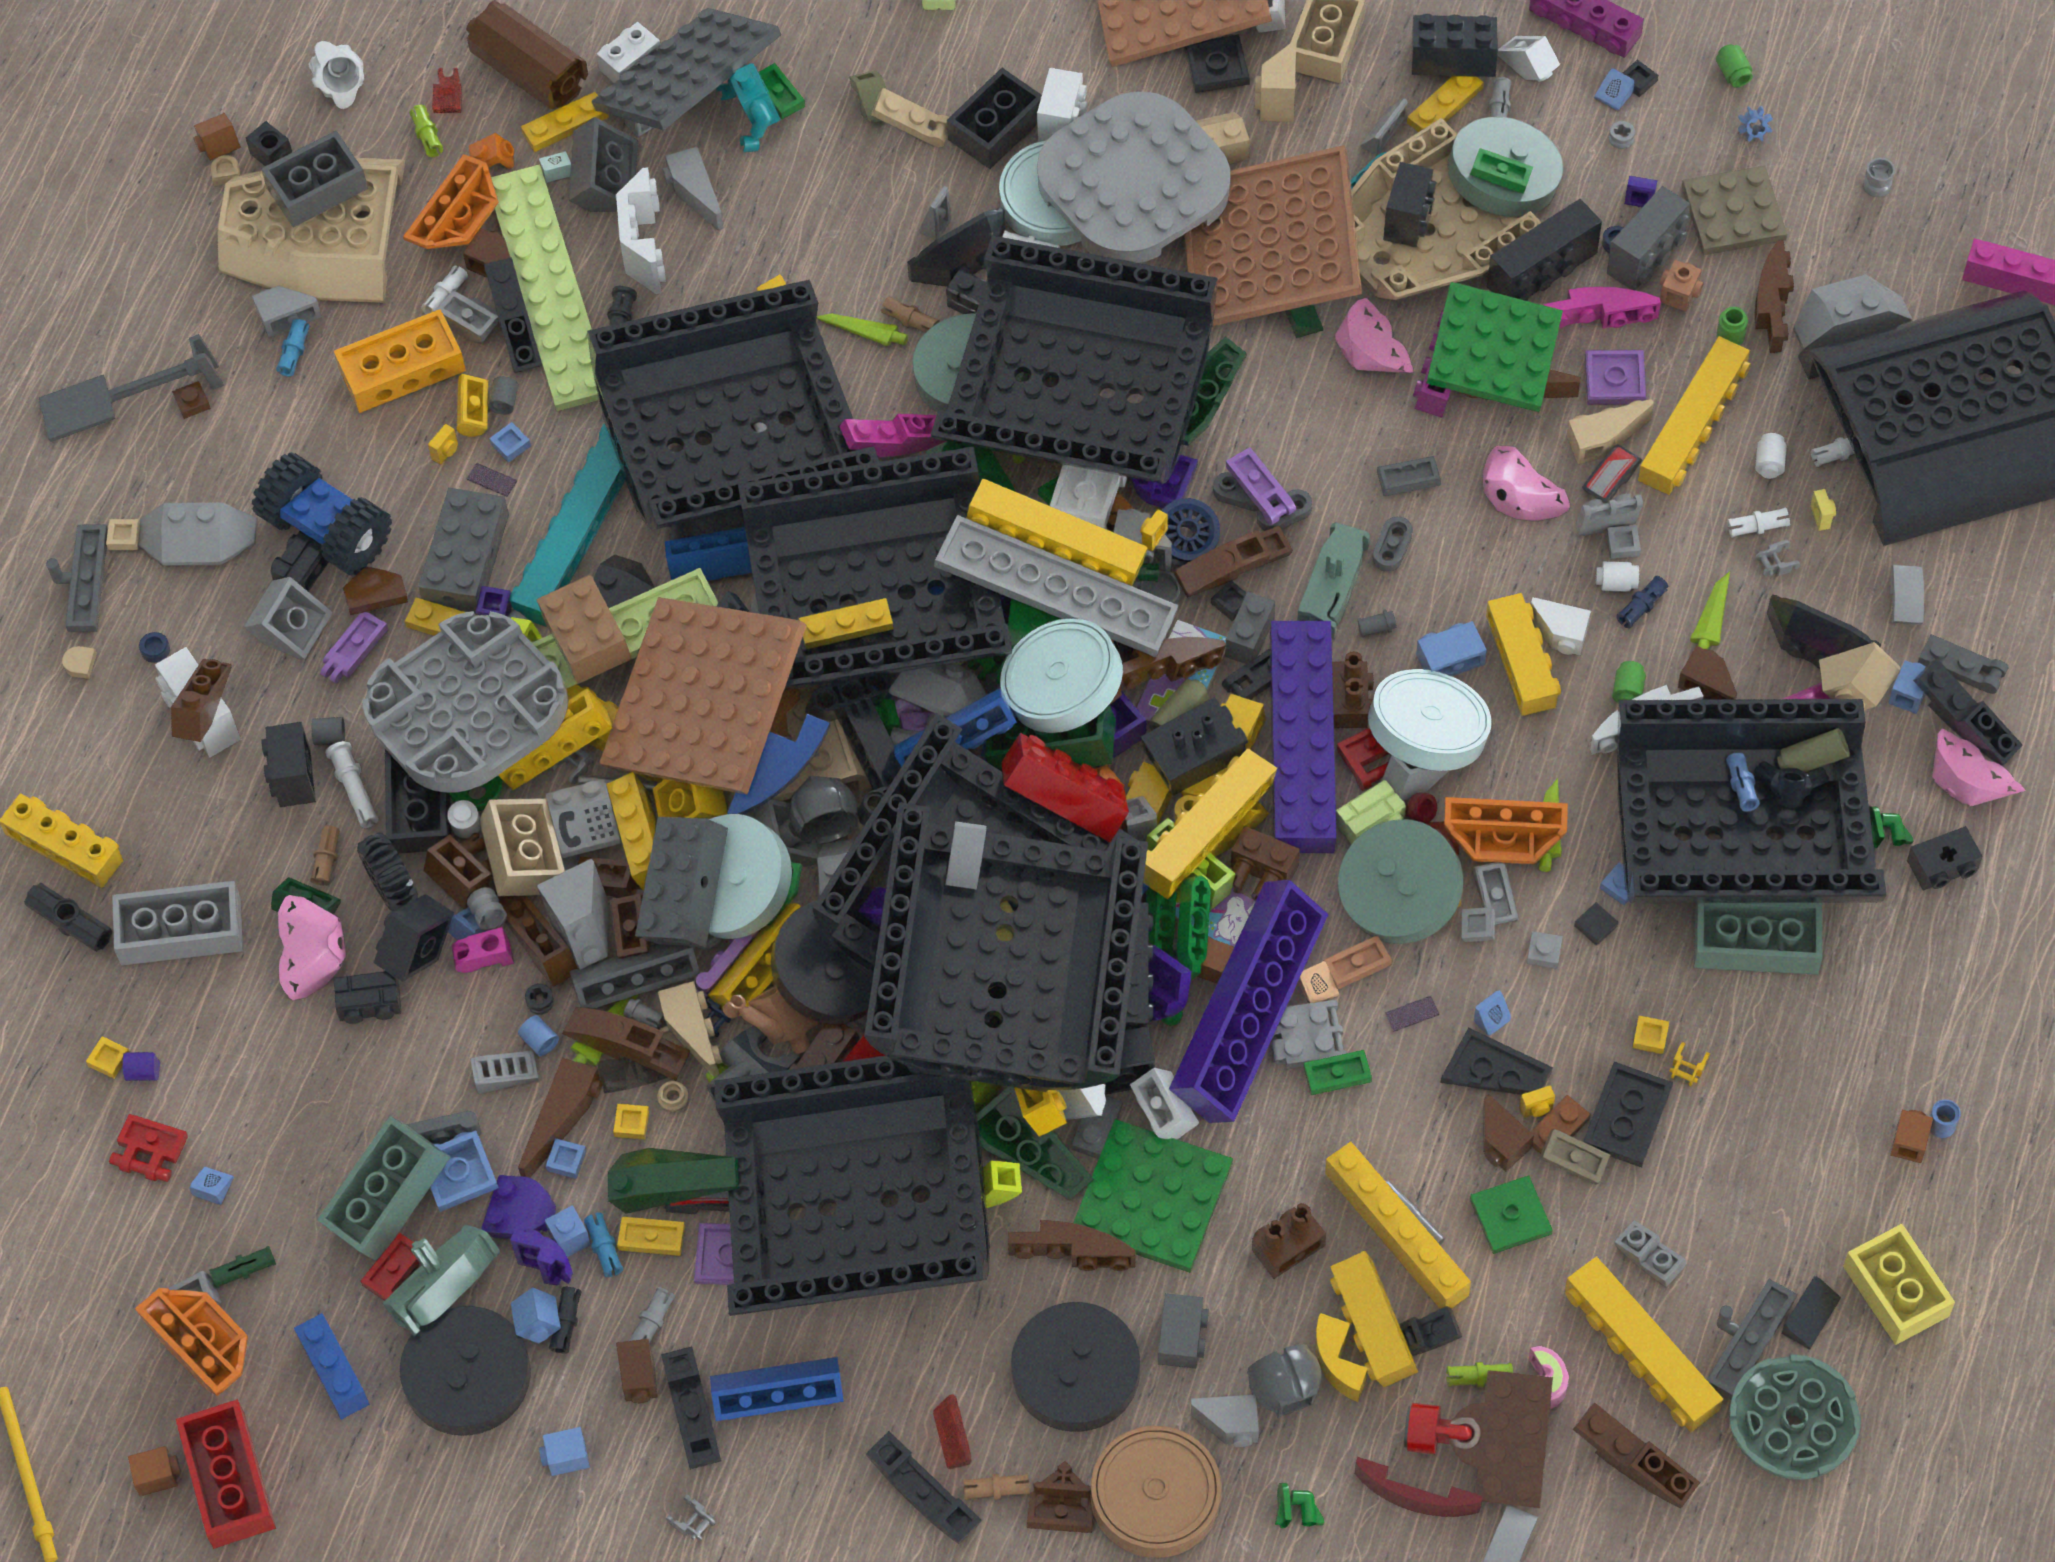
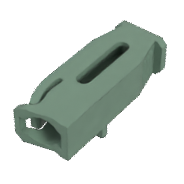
M1336 522L1331 524L1329 538L1321 548L1299 606L1297 621H1331V638L1335 637L1336 626L1344 616L1360 573L1363 551L1369 548L1370 534L1367 531Z
M465 1224L461 1231L446 1241L436 1251H434L426 1238H422L419 1242L415 1241L412 1244L413 1248L411 1251L421 1266L382 1303L399 1327L407 1328L415 1337L420 1331V1326L431 1323L440 1317L481 1276L494 1257L500 1254L499 1248L485 1230Z

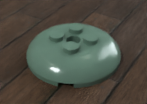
M1790 1354L1789 1357L1768 1358L1749 1369L1740 1379L1734 1390L1729 1411L1733 1436L1746 1457L1756 1466L1770 1474L1797 1480L1825 1475L1840 1466L1847 1459L1855 1447L1859 1436L1861 1414H1859L1855 1399L1856 1395L1853 1389L1838 1371L1815 1358ZM1796 1416L1802 1423L1789 1425L1786 1417Z

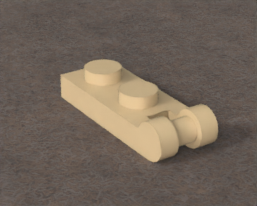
M882 88L879 92L871 113L872 116L935 147L944 146L947 138L945 132H947L948 116L937 115L885 88ZM928 125L935 128V130L928 129Z

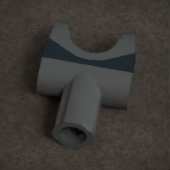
M752 1026L733 1038L722 1049L720 1057L722 1062L729 1068L708 1083L707 1089L716 1102L714 1080L789 1070L793 1063L795 1065L798 1064L801 1057L795 1052H791L788 1055L784 1054L780 1057H770L763 1054L759 1046L766 1040L767 1036L758 1028Z

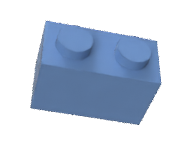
M1473 621L1466 624H1455L1448 630L1437 634L1429 633L1417 640L1416 656L1423 670H1431V672L1436 671L1454 676L1485 665L1487 649Z

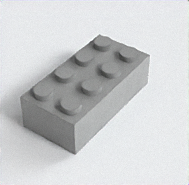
M235 881L112 895L114 951L121 966L243 951L241 897Z

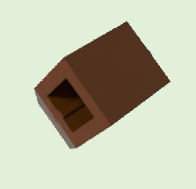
M202 659L171 706L172 737L197 742L202 741L212 725L232 664L220 662L216 659Z

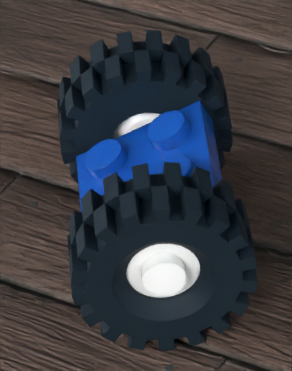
M290 452L288 455H282L280 461L276 459L272 463L273 467L271 469H266L264 472L266 474L265 477L260 478L258 482L260 486L253 493L256 497L252 499V505H254L252 510L257 516L279 530H288L291 525L322 544V557L326 561L351 576L353 574L357 575L360 570L362 571L367 567L368 563L372 564L374 562V557L377 554L380 555L382 545L388 541L386 536L391 532L389 526L392 524L389 513L365 498L351 499L322 480L323 477L320 474L321 470L296 453Z

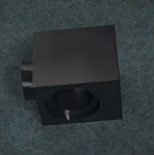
M267 121L246 137L250 154L264 166L292 153L289 139Z

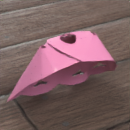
M1367 298L1358 300L1349 309L1335 333V340L1350 365L1355 367L1356 370L1413 373L1409 354L1403 344L1392 338V326L1386 316L1380 314L1378 309ZM1365 307L1367 308V311L1372 314V317L1369 315H1364ZM1377 322L1380 323L1379 327H1381L1383 331L1374 328L1377 325ZM1392 348L1395 349V353L1400 357L1391 356ZM1401 366H1403V367H1404L1403 370H1405V371L1398 370V369L1401 368Z
M1496 446L1492 449L1483 470V487L1487 498L1497 511L1516 519L1530 521L1555 518L1569 511L1570 503L1565 490L1538 474L1516 447ZM1498 450H1501V451H1509V452H1505V453H1502V454H1501L1500 451H1498ZM1517 458L1520 460V463H1522L1525 467L1517 463ZM1541 482L1550 488H1544ZM1498 489L1506 491L1507 496L1504 501L1498 498ZM1557 494L1560 495V500L1563 502V504L1556 501Z
M1943 728L1939 731L1932 777L1935 779L1934 782L1950 796L1962 804L1974 806L2026 791L2003 766L1985 760L1979 748L1973 743L1960 739ZM1944 737L1948 742L1954 743V745H1946ZM1963 748H1965L1966 752L1971 754L1972 757L1963 756ZM1991 771H1994L1996 776H2001V779H1993ZM2008 786H2011L2012 790L2016 791H2007Z
M289 895L285 897L278 911L279 936L284 945L279 962V980L288 997L292 1000L305 998L323 988L335 976L346 957V948L341 920L337 916L303 897ZM291 901H293L296 908L288 912V909L291 907ZM288 922L290 923V925L294 926V928H293V930H292V932H291L290 935H289V929H290V928H289L288 925H287ZM339 937H341V949L338 946ZM291 958L292 962L295 965L291 967L288 971V967L290 966L289 959ZM289 981L299 984L296 992H294V986Z

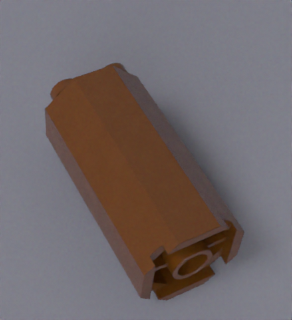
M496 0L491 1L487 8L478 17L471 19L466 27L469 33L467 41L471 53L549 109H555L554 106L561 108L579 95L582 89L578 85L580 79L586 80L588 76L586 61L507 4L499 3Z

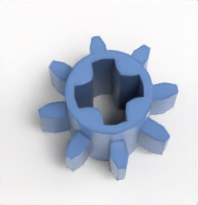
M1748 106V112L1744 116L1738 115L1739 120L1743 123V125L1738 127L1740 133L1747 132L1746 138L1749 142L1753 137L1763 141V135L1766 132L1773 131L1767 124L1773 118L1770 114L1763 116L1764 109L1762 106L1758 110H1752ZM1759 119V121H1760L1761 124H1760V125H1756V124H1755V125L1753 126V128H1751L1750 123H1751V122H1752V123H1756L1757 120Z

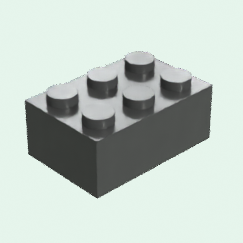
M336 130L261 168L266 188L293 228L368 189L363 168Z
M1662 186L1611 241L1607 274L1631 290H1636L1641 284H1647L1654 273V269L1658 265L1663 266L1674 247H1680L1686 240L1688 235L1686 227L1690 221V216H1688L1690 203Z

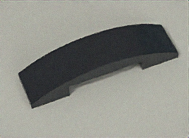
M692 1346L661 1354L690 1470L721 1462Z
M890 1431L866 1453L871 1462L902 1496L956 1543L960 1544L982 1522L960 1498L955 1499L912 1457V1452Z

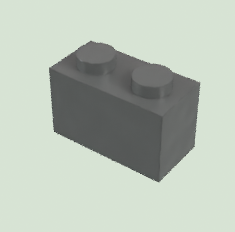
M1247 591L1226 638L1225 657L1244 664L1258 657L1271 628V621L1275 619L1274 600Z
M1165 1293L1158 1365L1196 1369L1197 1359L1204 1358L1206 1339L1200 1338L1201 1328H1207L1209 1309L1203 1308V1297Z

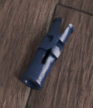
M1654 576L1641 592L1637 591L1634 593L1632 601L1616 615L1618 622L1622 625L1627 621L1624 627L1631 628L1645 612L1649 613L1654 607L1653 604L1668 591L1666 589L1669 587L1667 582L1660 576Z

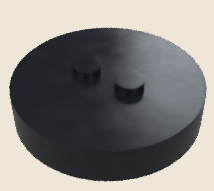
M816 901L810 902L797 909L788 917L775 939L771 952V971L774 983L784 1000L793 1009L807 1018L828 1024H843L859 1020L868 1014L873 978L853 966L852 962L826 937L814 918L812 907Z
M1085 1302L1057 1304L1039 1312L1020 1331L1015 1341L1011 1358L1013 1385L1024 1408L1041 1423L1069 1432L1097 1429L1120 1416L1133 1400L1140 1379L1139 1349L1128 1326L1111 1311Z
M453 1307L447 1309L433 1322L420 1326V1331L415 1337L413 1335L410 1336L401 1356L400 1380L410 1407L428 1426L451 1435L467 1436L480 1434L501 1425L515 1413L523 1402L530 1383V1360L522 1337L516 1335L514 1325L502 1315L482 1307Z

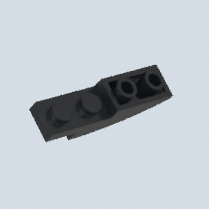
M512 257L484 264L514 373L542 366Z
M1938 659L1931 661L1913 680L1931 700L1928 706L1962 739L1973 743L1989 759L2003 766L2023 746L1984 701L1977 703Z

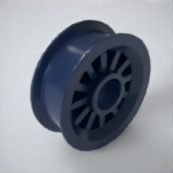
M1181 498L1170 502L1163 508L1162 512L1168 514L1169 524L1167 533H1171L1169 535L1165 533L1170 541H1175L1172 545V564L1183 566L1216 547L1220 538V523L1215 512L1207 504L1193 498ZM1186 527L1190 529L1193 537L1183 536L1180 528Z

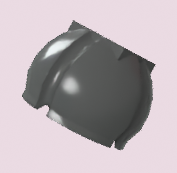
M809 776L792 795L789 807L792 828L796 831L801 841L810 844L812 839H815L817 844H826L847 836L852 832L851 825L857 827L859 823L858 803L855 795L841 782L840 778Z
M1306 1344L1286 1347L1282 1355L1275 1351L1264 1356L1248 1367L1247 1371L1249 1388L1252 1395L1256 1396L1257 1402L1263 1407L1275 1412L1277 1418L1313 1405L1321 1386L1322 1374L1317 1357L1309 1350Z

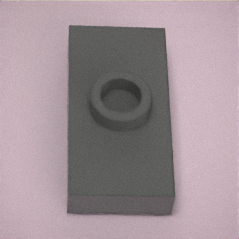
M1434 456L1377 467V475L1383 496L1441 485V478Z

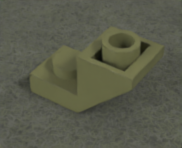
M876 70L849 76L851 88L858 93L862 116L872 123L883 122L871 115L879 92L882 88L887 89L883 77Z

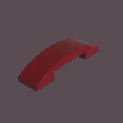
M1357 1457L1354 1474L1374 1493L1399 1507L1421 1514L1441 1517L1467 1516L1480 1512L1483 1498L1481 1495L1451 1486L1448 1498L1389 1480L1387 1479L1389 1466Z

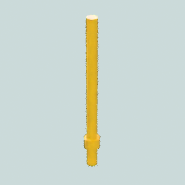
M1 1387L0 1408L34 1522L32 1527L35 1541L40 1543L45 1562H55L58 1560L52 1540L54 1531L51 1522L47 1521L9 1388Z

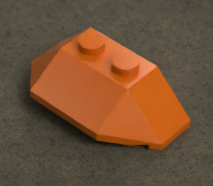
M463 154L404 234L403 239L426 249L469 244L499 203L487 163Z
M1445 797L1444 827L1473 861L1535 864L1567 833L1568 803Z
M159 1287L135 1308L136 1312L166 1349L204 1388L214 1395L219 1396L242 1376L248 1335L207 1292L169 1290V1288Z

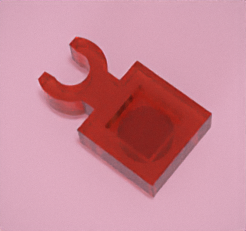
M439 68L437 75L440 84H433V113H461L462 85L459 83L458 69L453 68V75L445 77L443 68Z

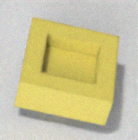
M1825 489L1814 491L1810 507L1818 530L1830 529L1832 519L1836 516L1835 503L1833 499L1828 498Z

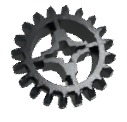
M378 832L367 836L358 843L357 852L366 873L389 910L396 911L405 906L410 900L418 898L416 887L409 872L395 850L394 845L391 844L386 835Z

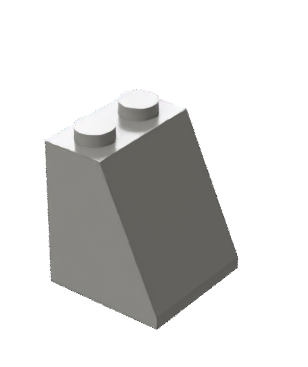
M592 859L587 860L538 884L537 888L552 927L568 945L578 968L581 970L607 957L610 904L594 861Z

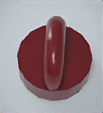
M1416 793L1409 800L1405 816L1414 821L1429 823L1436 816L1437 801L1429 793Z

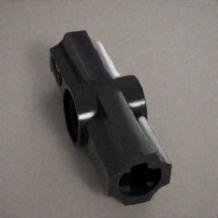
M41 882L38 885H33L27 892V897L24 901L25 905L56 925L62 934L74 937L95 952L100 949L103 950L109 943L113 933L112 929L79 908L74 900L62 897ZM74 914L70 919L63 920L67 915Z

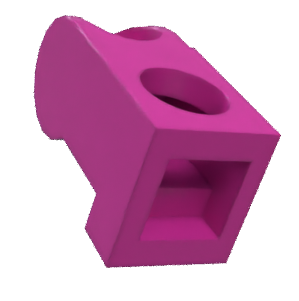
M503 927L468 936L454 942L451 946L455 969L458 972L469 973L482 967L499 963L502 966L514 964L510 939Z

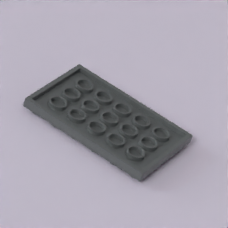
M711 8L704 9L699 12L698 17L682 26L674 36L663 41L659 45L658 50L643 57L638 65L630 71L623 73L619 80L610 87L604 88L600 95L591 102L596 111L665 130L782 34L779 27L773 24Z

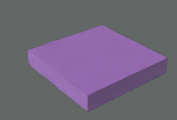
M1643 350L1585 351L1587 405L1630 404L1633 401L1646 400Z
M699 1223L695 1284H734L730 1224Z

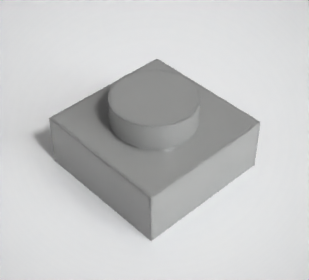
M1637 525L1607 528L1610 559L1640 557L1641 548Z
M1492 907L1462 909V940L1464 942L1495 940V911Z
M1532 931L1527 964L1557 969L1563 936Z

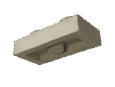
M1552 1129L1539 1159L1596 1185L1601 1180L1610 1154L1559 1130Z

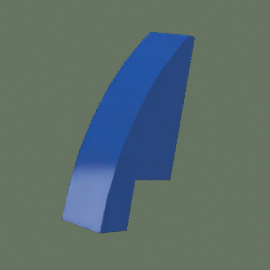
M807 714L796 742L769 732L748 795L735 793L727 814L744 815L764 805L797 779L818 752L831 727L830 723Z

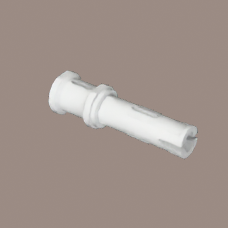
M345 741L337 742L329 746L325 754L328 759L332 760L336 779L339 782H343L360 826L362 828L372 827L374 823L379 821V818L360 779L361 767L359 763L354 761L351 754V744Z

